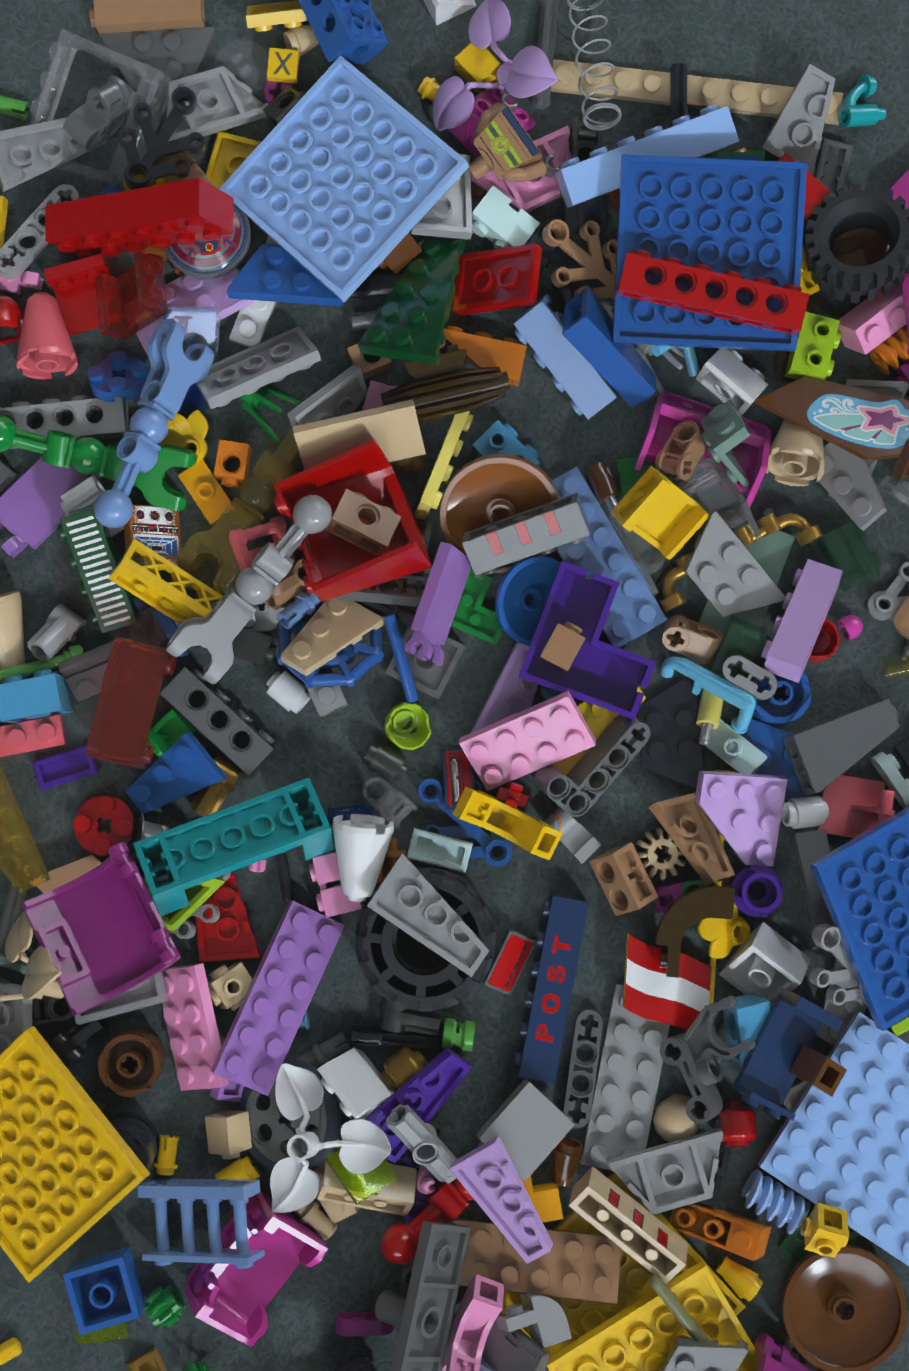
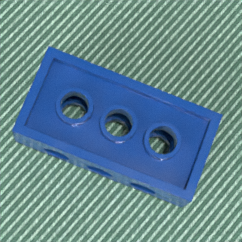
M298 0L328 62H335L341 55L350 64L364 65L370 62L389 44L384 34V28L380 21L377 20L371 7L370 0Z

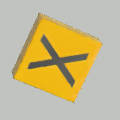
M269 48L267 80L297 84L300 60L299 50Z

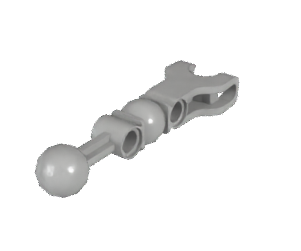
M308 495L301 498L293 509L294 523L275 546L271 542L264 545L251 562L252 567H248L238 574L235 580V587L231 586L206 616L192 617L184 620L167 642L166 651L172 656L178 657L191 646L207 648L211 653V657L204 667V679L211 684L217 683L233 664V640L256 612L257 605L264 603L270 598L274 585L277 586L292 568L294 560L290 556L308 534L320 533L329 526L332 519L330 504L324 498L317 495Z

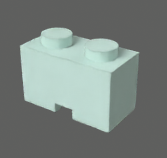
M493 185L472 212L473 232L480 237L489 239L494 243L495 249L524 245L540 223L522 208L519 212L511 208L509 204L512 200Z

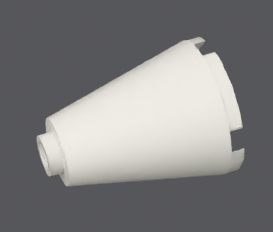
M351 814V820L342 821L343 815H338L333 818L332 827L341 890L344 895L348 896V900L363 902L366 901V897H370L374 892L394 831V822L390 821L386 825L385 818L361 814Z

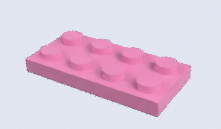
M567 691L460 737L459 745L486 790L489 791L596 746V739L570 692Z
M204 964L173 967L163 970L168 1001L163 1002L162 1006L181 1091L222 1088L229 1085V1079L211 1072L222 1046Z

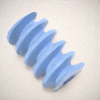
M758 1169L751 1173L741 1191V1196L746 1197L745 1208L749 1209L756 1203L755 1214L760 1215L766 1209L765 1219L769 1222L777 1216L776 1226L778 1228H781L787 1222L788 1234H792L802 1225L804 1217H807L810 1210V1201L805 1202V1198L801 1195L794 1196V1192L790 1188L784 1189L780 1182L773 1183V1179L770 1176L763 1177L762 1172Z

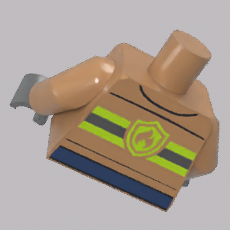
M504 93L499 102L489 107L480 116L474 132L475 139L473 144L481 155L468 164V169L476 180H479L491 169L500 181L505 180L509 183L530 181L542 176L552 177L560 170V166L552 168L549 165V162L555 158V155L550 154L543 161H540L543 158L542 154L513 114L518 106V102H515L513 105L507 104L506 101L510 94Z

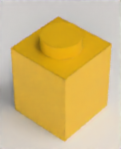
M470 43L455 57V70L467 83H498L497 70L501 64L487 48L479 49ZM473 88L478 94L484 90L482 88Z

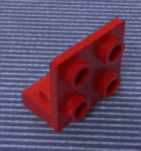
M101 253L43 270L47 283L55 292L69 336L124 320L109 264Z

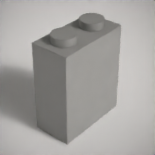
M524 1079L476 1133L477 1137L481 1140L478 1147L499 1135L519 1177L525 1182L575 1124L527 1079Z

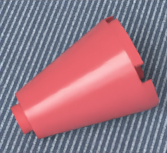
M46 292L34 293L26 302L16 356V367L18 370L19 368L22 369L23 375L34 379H53L51 373L65 371L64 376H68L77 369L78 359L57 299Z

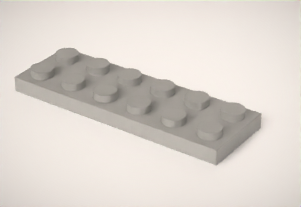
M615 983L593 1094L591 1116L583 1145L584 1155L580 1161L582 1165L611 1170L607 1160L646 1149L663 1064L660 1046L668 1038L670 1028L669 1024L644 1019L622 1007L624 985Z

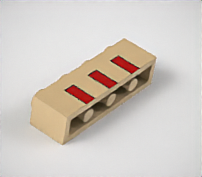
M592 1166L573 1186L569 1206L652 1274L658 1275L665 1284L686 1265L688 1243Z

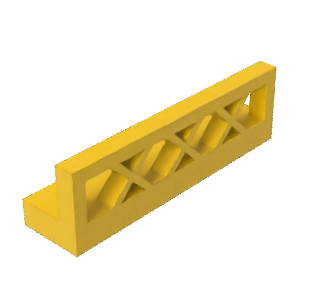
M136 539L130 543L122 560L113 569L108 578L179 624L192 617L206 616L212 610L210 604H217L223 597ZM134 551L145 558L147 565L141 566L131 559ZM165 570L171 574L173 582L167 583L161 579L159 571ZM185 587H191L196 590L199 599L189 597Z

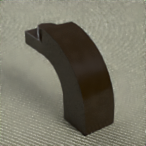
M711 884L696 887L680 895L665 910L657 927L655 943L656 945L667 946V950L661 949L660 968H666V977L679 978L681 942L685 932L692 924L706 918L733 919L735 893L733 885Z

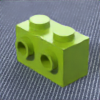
M805 312L802 329L797 333V347L794 352L790 351L784 377L796 380L805 376L825 380L826 377L830 378L835 363L834 360H831L832 351L838 348L842 332L838 331L840 320Z

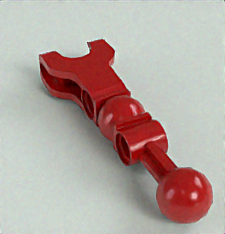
M457 1178L449 1184L447 1182L438 1184L435 1191L426 1197L430 1204L407 1225L402 1223L394 1224L385 1230L381 1237L380 1247L382 1254L388 1261L395 1264H405L411 1261L416 1255L423 1221L438 1222L443 1218L448 1223L455 1219L469 1205L467 1200H474Z

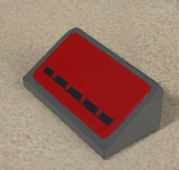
M509 928L483 984L511 996L536 941Z

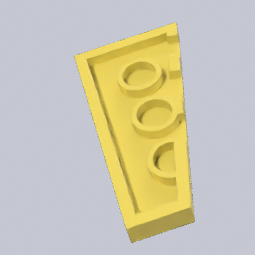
M470 411L454 415L442 444V449L433 466L431 476L420 498L421 501L414 513L416 519L425 520L431 508L437 509L443 495L442 492L438 491L441 482L447 484L453 470V466L448 465L452 456L458 457L464 442L459 439L462 431L468 432L474 416L469 414Z

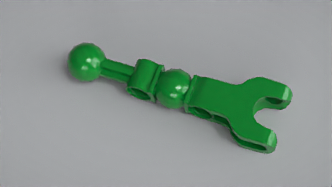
M0 414V453L6 452L12 447H17L43 454L42 461L47 464L68 469L73 466L76 471L84 475L99 473L100 477L116 481L124 463L117 456V446L108 444L105 447L101 441L95 438L84 437L78 439L79 436L56 430H48L47 436L19 430L10 418ZM167 443L160 446L161 450L158 451V459L155 466L146 473L139 472L133 486L138 487L143 492L144 497L151 505L181 511L187 506V497L183 492L169 487L165 481V472L171 467H192L197 462L198 455L193 450Z

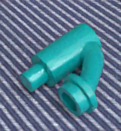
M868 74L861 75L857 85L846 95L843 106L838 113L840 126L875 125L878 120L885 119V108H878L876 104L856 105L859 97L868 98L875 93L877 82L874 77Z

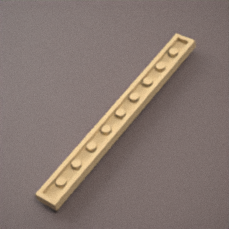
M554 59L553 71L558 77V81L551 86V92L583 95L578 88V81L582 73L576 68L575 62ZM578 62L579 67L583 71L594 65ZM599 65L588 70L586 73L602 75L610 72L612 67ZM614 66V71L607 76L590 77L584 74L581 80V87L586 95L599 87L613 86L618 89V93L612 99L670 105V73ZM687 75V108L704 109L717 104L718 109L728 106L730 113L778 118L795 87ZM606 88L593 93L591 96L607 98L614 95L615 90ZM832 92L825 124L839 125L838 113L842 107L843 93Z

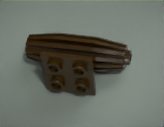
M458 344L439 349L441 357L439 366L413 361L404 362L405 369H407L414 380L381 393L383 406L413 399L418 422H424L472 411L506 397L505 390L510 389V382L507 371L501 372L500 367L462 369L467 350H459Z

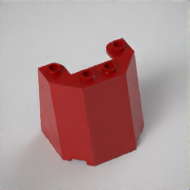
M375 439L273 484L277 496L273 497L277 510L280 514L286 513L293 523V509L301 498L308 495H317L324 498L330 504L333 516L346 489L352 492H360L368 500L380 506H387L395 514L401 516L388 547L383 555L379 557L325 530L306 536L297 547L299 551L303 550L306 557L305 560H302L307 576L303 577V581L309 594L314 593L322 602L432 567L428 557L429 551L405 492L400 487L390 461ZM359 518L363 524L370 525L367 519Z

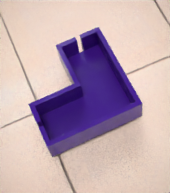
M562 561L519 677L561 693L569 691L572 697L635 720L644 693L637 692L639 686L647 688L656 662L599 641L620 582L593 573L591 580L586 579L588 570ZM566 621L581 628L582 632L580 635L586 638L568 671L540 657L557 624L559 623L564 626Z

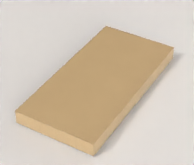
M413 399L293 427V434L304 470L373 439L378 442L390 462L426 454Z

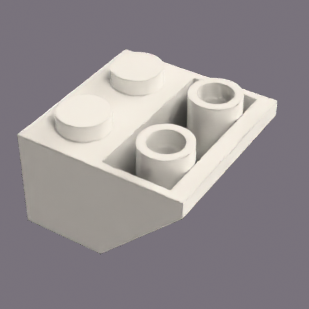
M356 1048L345 1052L317 1069L323 1077L320 1080L322 1085L329 1093H336L342 1101L339 1104L340 1108L349 1118L365 1119L395 1093L362 1050Z

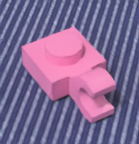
M5 260L3 262L4 267L7 265L13 267L15 265L12 261L7 262ZM25 271L19 277L12 280L0 276V291L20 295L21 286L42 290L44 278H40L39 273Z

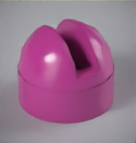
M854 615L844 616L836 622L839 630L843 626L846 629L847 633L842 635L847 641L858 637L863 628L861 619Z

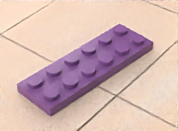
M288 901L211 1072L266 1096L269 1095L279 1068L285 1060L345 925L329 917L326 918V916L295 901Z

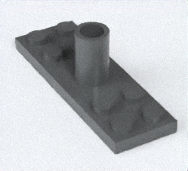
M423 1221L407 1296L393 1290H385L378 1297L375 1305L377 1319L400 1328L391 1371L442 1370L471 1227L462 1224Z

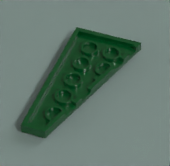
M426 237L420 246L422 251L412 259L358 343L362 354L439 366L441 358L439 349L440 345L444 344L445 339L443 330L445 323L449 321L456 288L454 284L455 275L459 274L460 266L458 261L460 254L464 251L466 239Z

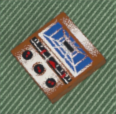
M133 505L132 517L124 525L125 552L130 543L136 539L179 568L183 567L179 511L156 506ZM134 551L131 559L141 566L147 565L145 558Z

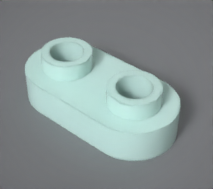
M884 752L878 753L871 758L873 766L884 782H886L890 791H895L894 797L903 808L909 807V779L906 778L904 780L898 771L901 768L900 764L891 753L888 755Z

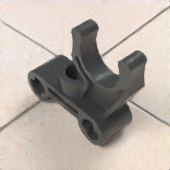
M727 996L719 1002L706 1005L686 1033H678L663 1041L660 1046V1055L663 1061L668 1065H678L692 1094V1098L686 1104V1113L689 1119L697 1124H705L720 1114L723 1109L722 1098L715 1083L722 1080V1071L712 1054L719 1058L730 1060L739 1053L752 1050L756 1045L752 1038H747L740 1044H728L716 1033L715 1017L720 1010L730 1009L736 1005V1000L733 996ZM702 1103L705 1104L707 1110L704 1109V1107L702 1106Z

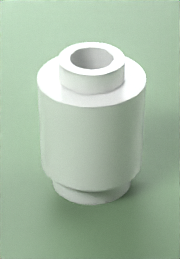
M286 670L282 674L277 671L266 683L269 687L267 694L288 712L292 710L297 714L311 698L307 692V687Z
M820 796L792 798L788 802H784L781 819L786 827L791 826L793 829L823 826L825 820L829 817V808Z

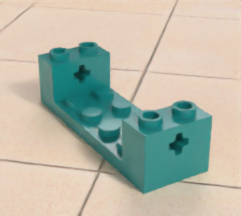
M310 778L133 843L160 916L189 906L185 889L300 846L305 860H309L334 850L331 827Z

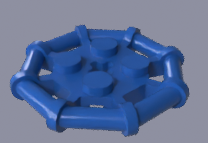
M325 601L316 606V611L311 616L317 612ZM284 618L277 623L279 627V653L276 655V659L280 665H285L305 683V687L310 689L314 686L347 685L348 688L355 686L354 682L375 663L381 662L384 657L382 652V627L377 630L372 629L370 631V646L361 643V640L354 645L349 644L337 652L335 658L308 676H305L283 663L280 655L291 643V633H299L307 624L306 620L303 623L296 622L290 629H286L280 624L285 620ZM357 654L365 656L349 670L347 665L354 661ZM321 668H340L342 672L318 674Z

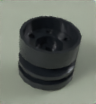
M133 1112L118 1113L109 1118L108 1121L123 1140L130 1145L131 1150L146 1169L150 1171L157 1158L160 1142L158 1131L153 1123L143 1115Z

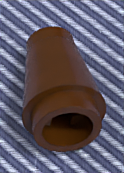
M565 1137L554 1148L552 1181L559 1186H570L571 1180L584 1155L583 1145L576 1139Z

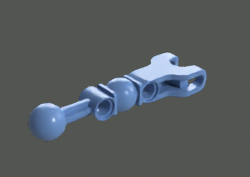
M172 318L165 319L156 326L148 343V357L151 369L142 388L140 401L137 403L140 409L136 410L131 417V432L124 433V437L120 440L116 450L117 456L124 461L113 488L100 493L94 502L96 519L102 525L111 529L124 526L131 519L133 505L128 496L138 473H146L155 466L158 459V451L161 450L158 443L162 442L168 434V420H174V415L180 409L190 385L198 383L207 377L214 359V352L205 344L190 345L183 352L182 344L185 330L180 323Z

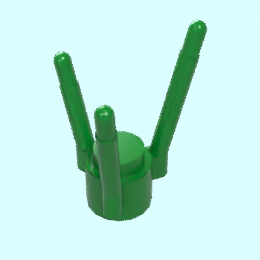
M268 385L260 387L252 394L238 397L243 401L242 408L252 415L276 444L281 442L254 407L260 409L265 404L275 412L282 413V409L268 399V394L295 406L302 403V401Z

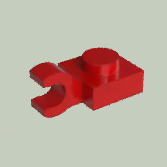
M512 782L507 783L506 788L499 786L496 799L505 801V805L515 808L521 806L525 808L529 796L523 794L524 788L522 785Z

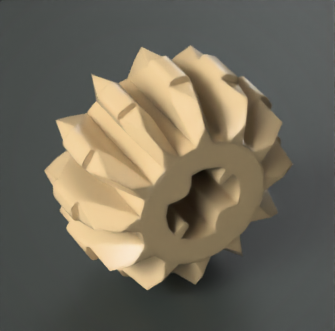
M656 828V838L649 831L645 832V837L649 843L646 844L638 840L637 845L645 848V852H637L639 858H646L642 862L645 869L651 865L648 870V876L653 878L658 870L660 879H666V869L673 876H676L678 873L673 865L676 863L679 866H685V862L678 859V855H683L681 850L676 848L678 846L672 841L668 833H666L665 837L663 836L662 828ZM661 845L666 846L665 852L668 853V857L666 859L661 858V862H658V856L654 854L656 848L662 849Z

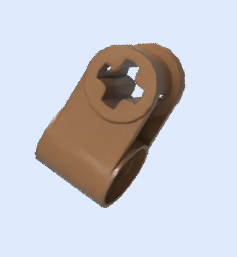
M684 421L678 424L673 429L664 447L658 452L655 460V469L663 475L669 473L677 475L681 480H688L692 476L701 457L706 453L707 444L702 438L695 422Z
M674 615L668 618L665 622V631L662 636L664 646L670 651L677 652L706 665L712 662L723 639V634L717 629L700 624L681 615Z

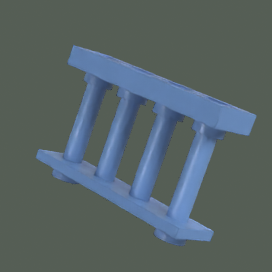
M160 1178L140 1184L138 1186V1198H151V1202L155 1206L157 1248L142 1254V1261H155L157 1266L170 1265L174 1262L234 1264L236 1269L252 1267L253 1262L265 1256V1251L262 1249H249L246 1215L248 1198L260 1193V1181L245 1179ZM170 1199H177V1203H180L183 1247H173L169 1244L167 1201ZM196 1199H203V1203L207 1206L209 1248L196 1247L193 1202ZM222 1200H230V1204L233 1205L236 1249L222 1248L219 1202Z

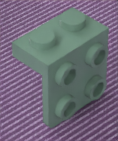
M729 399L724 404L714 407L709 415L700 420L705 431L701 436L709 446L708 451L717 463L722 462L726 467L724 470L732 482L735 484L739 481L746 488L750 483L738 458L731 449L751 435L736 406Z

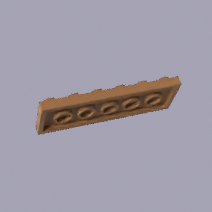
M441 1218V1219L438 1221V1222L446 1223V1222L443 1220V1218ZM453 1219L448 1222L471 1227L459 1285L469 1286L475 1274L504 1284V1290L618 1303L621 1248L605 1235L546 1229L553 1242L551 1251L526 1263L494 1223L465 1219Z

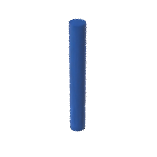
M395 613L383 616L404 694L407 703H412L419 699L406 652L404 651Z

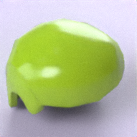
M402 702L395 705L385 718L384 726L388 739L401 749H417L423 746L431 735L429 716L416 703ZM412 719L411 726L408 729L402 730ZM417 727L416 732L410 734Z

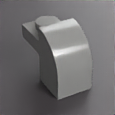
M520 1294L523 1306L522 1304L510 1305L504 1308L505 1313L498 1315L496 1318L498 1329L506 1332H512L528 1326L531 1338L542 1348L572 1339L567 1317L562 1307L553 1299L539 1294Z

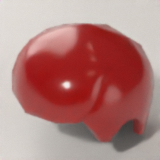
M826 618L808 661H825L833 656L839 648L840 634L837 627Z

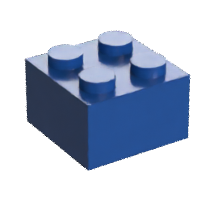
M130 1246L71 1263L63 1274L79 1335L139 1318L144 1311L146 1301Z

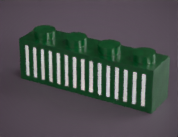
M94 504L64 513L60 518L61 523L58 524L59 533L63 541L68 540L72 551L69 552V559L73 569H78L82 578L79 581L83 596L85 598L89 597L93 608L90 609V614L94 625H99L102 633L137 623L140 615L133 595L108 579L113 569L120 562L108 527L102 525L95 517Z

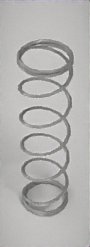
M566 0L570 7L568 13L570 22L575 26L571 37L573 45L578 49L575 56V65L582 73L578 81V88L585 96L581 106L583 123L592 130H606L615 126L620 121L622 116L620 108L612 103H598L585 111V102L588 98L596 101L612 99L617 95L618 89L613 86H604L586 95L582 90L581 80L584 74L590 77L607 76L614 71L615 67L609 62H600L583 71L578 64V55L581 51L588 54H600L607 51L612 44L607 39L598 38L587 42L580 48L576 44L574 37L577 28L585 31H596L605 27L608 19L603 15H593L583 19L576 25L571 16L572 9L577 11L592 10L603 3L604 0H598L594 4L587 6L590 7L587 9H578L580 7L574 5L578 0H575L573 3L570 0ZM595 17L605 20L604 25L598 28L587 29L579 26L584 21ZM593 42H608V47L601 51L590 52L583 50L585 46ZM599 65H610L612 67L610 72L602 75L586 73L588 70ZM602 89L615 90V94L611 97H590L593 93ZM600 108H612L618 112L617 118L610 122L594 121L587 115ZM586 119L589 120V121H591V122H593V123H595V124H600V125H592V124H589V123L586 121Z

